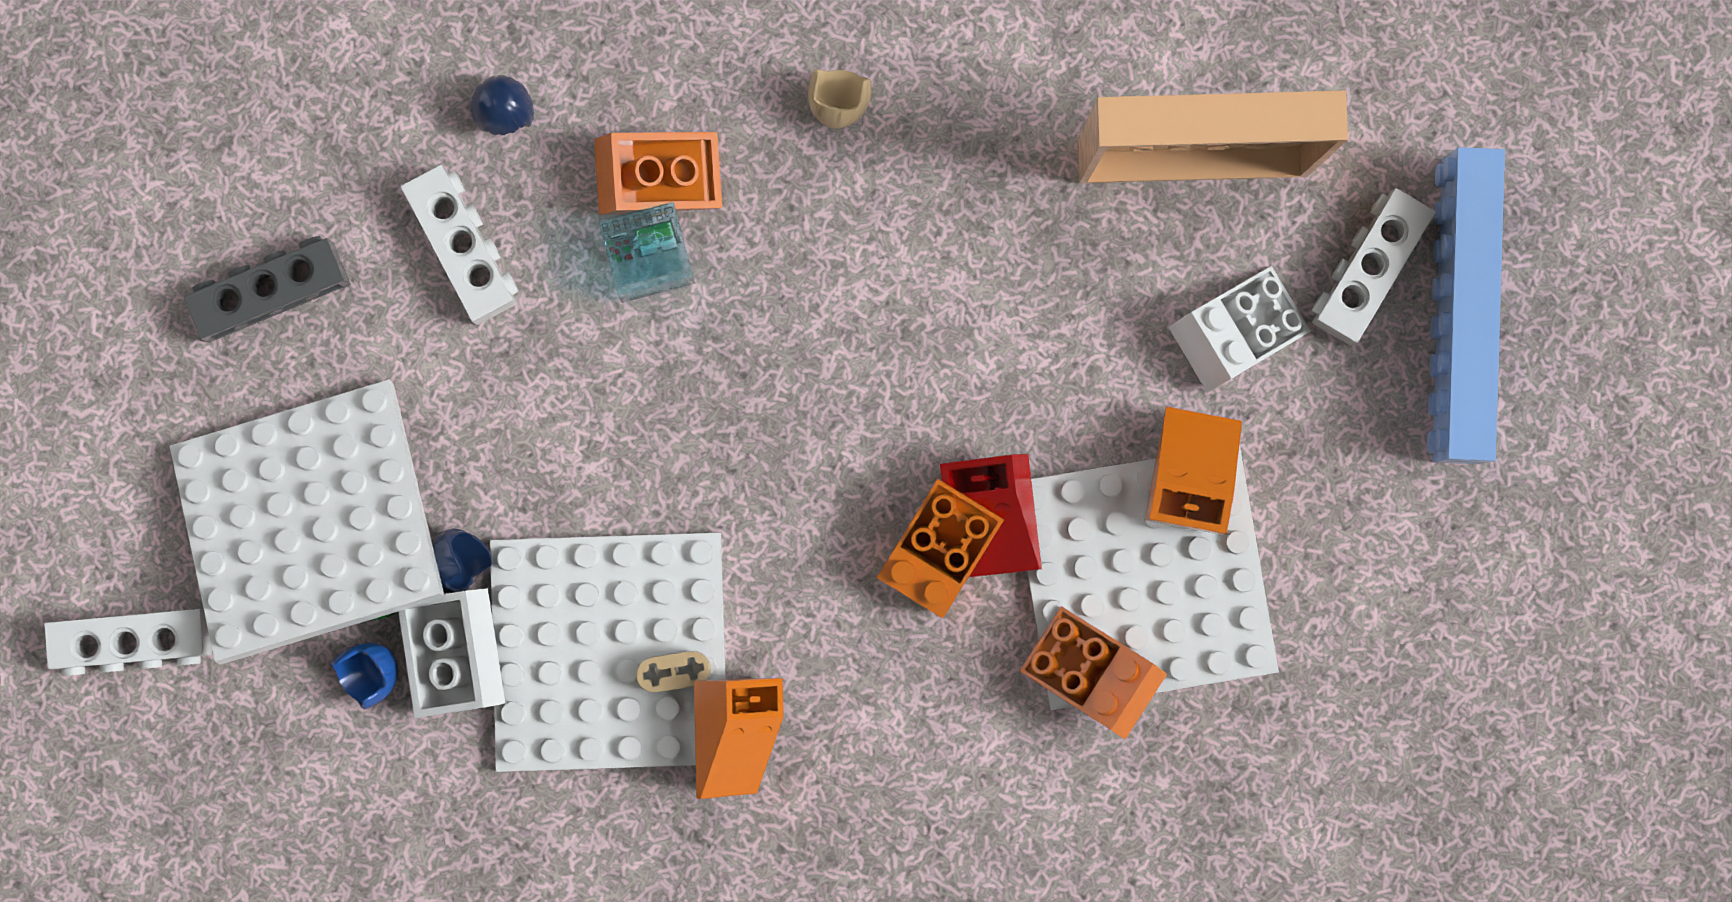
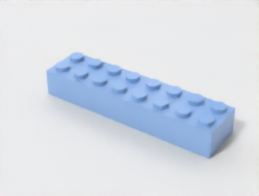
M1458 147L1444 157L1442 164H1437L1435 170L1436 187H1441L1440 202L1435 203L1434 211H1436L1434 223L1435 225H1440L1439 240H1435L1433 244V262L1439 264L1438 278L1433 279L1431 288L1432 300L1437 301V316H1432L1430 324L1431 339H1436V354H1431L1429 361L1430 377H1435V393L1430 392L1428 398V413L1434 416L1433 431H1429L1427 435L1428 454H1433V463L1483 464L1496 461L1505 149Z

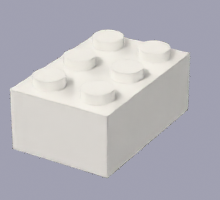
M488 588L444 594V598L398 611L414 718L505 704Z

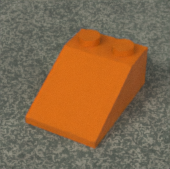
M717 132L609 133L594 139L599 215L645 214L647 212L655 213L659 209L661 212H664V209L672 207L674 212L722 208Z

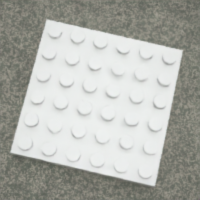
M390 379L170 445L214 660L219 665L445 597L395 387Z
M1240 445L1227 534L1223 535L1145 521L1156 459L1031 479L1042 569L1027 571L1038 641L1062 606L1163 670L1167 676L1156 693L1279 673ZM1047 689L1050 710L1074 707Z
M721 533L490 540V554L492 556V620L505 704L494 706L496 772L696 765L694 686L661 692H649L639 685L637 670L644 660L651 657L698 651L703 653L711 664V672L707 680L726 679ZM695 657L688 658V665L676 667L677 675L688 673L691 675V680L698 679V673L704 671L703 663H696ZM656 663L650 664V670L644 672L645 680H652L653 686L659 685L660 678L672 676L671 668L659 670Z

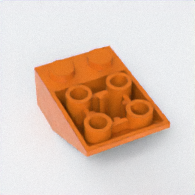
M1165 407L1145 521L1218 535L1227 534L1235 490L1242 421Z
M937 479L877 578L939 617L944 618L1004 519Z
M1062 606L1020 669V672L1123 739L1127 738L1167 676L1154 663Z
M736 678L694 681L696 799L757 794L784 717L783 678Z

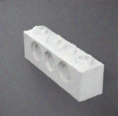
M440 165L402 185L401 188L472 322L479 325L517 305L518 303L513 295L519 292L510 273L502 274L495 262L501 256L492 239L489 238L484 241L478 230V227L483 225V222L473 204L466 207L460 194L466 190L455 171L448 173ZM444 201L453 202V214L447 219H438L436 215L438 205ZM463 234L470 235L472 237L471 248L464 253L455 252L454 242L456 238ZM479 268L489 269L490 279L488 283L482 287H475L472 284V274Z
M1397 188L1387 196L1382 193L1370 211L1375 216L1368 228L1362 226L1351 242V246L1356 249L1349 261L1343 258L1334 270L1331 278L1336 282L1329 294L1323 291L1315 302L1311 311L1315 312L1316 316L1312 323L1349 346L1357 344L1436 211ZM1383 224H1391L1396 228L1398 233L1396 242H1388L1382 237L1381 227ZM1364 256H1370L1377 261L1378 272L1376 275H1369L1362 269L1361 261ZM1344 289H1352L1358 294L1359 303L1356 308L1347 307L1343 303L1342 292Z
M204 609L44 623L48 669L61 668V676L86 674L85 666L100 665V673L123 671L124 663L137 661L139 669L163 667L162 659L177 658V666L200 664V656L212 655ZM167 628L175 635V644L170 650L165 649L160 642L161 634ZM128 632L132 633L137 641L136 648L132 653L126 652L122 646V639ZM89 636L94 637L98 643V650L92 657L87 655L84 650V642Z

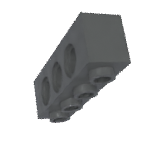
M315 236L299 243L301 249L288 254L284 250L272 253L263 259L265 263L252 269L250 265L241 266L228 272L229 278L215 283L214 280H208L192 287L193 293L184 296V300L200 339L210 343L351 285L334 242L328 238L322 239L321 236ZM308 263L310 266L309 277L303 282H296L294 278L295 268L299 264ZM272 277L275 283L273 292L266 297H261L258 290L260 282L265 278ZM236 292L239 297V303L234 310L226 312L223 307V300L227 294Z

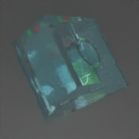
M674 202L599 221L615 287L622 303L696 284Z

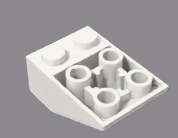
M1272 266L1197 308L1168 327L1207 393L1311 332Z

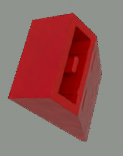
M1011 454L940 464L941 480L1004 519L969 577L1042 569L1029 455Z

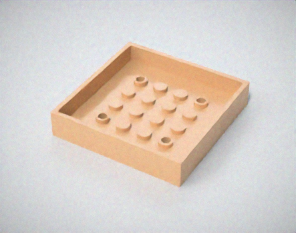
M1346 90L1098 97L1078 137L1079 183L1308 177L1348 140Z

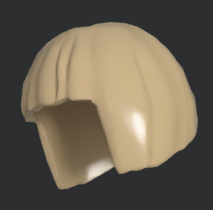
M814 69L808 87V101L813 115L823 125L833 129L848 127L861 118L870 102L871 80L845 70L825 71Z

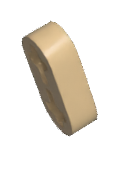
M698 651L651 657L639 665L637 680L639 685L649 692L693 687L694 681L708 679L711 672V664L709 659ZM695 657L696 663H703L704 671L698 673V679L691 680V675L688 673L677 675L676 667L688 665V658ZM656 663L659 670L671 668L672 676L660 678L659 685L653 686L652 680H645L644 672L650 670V664Z

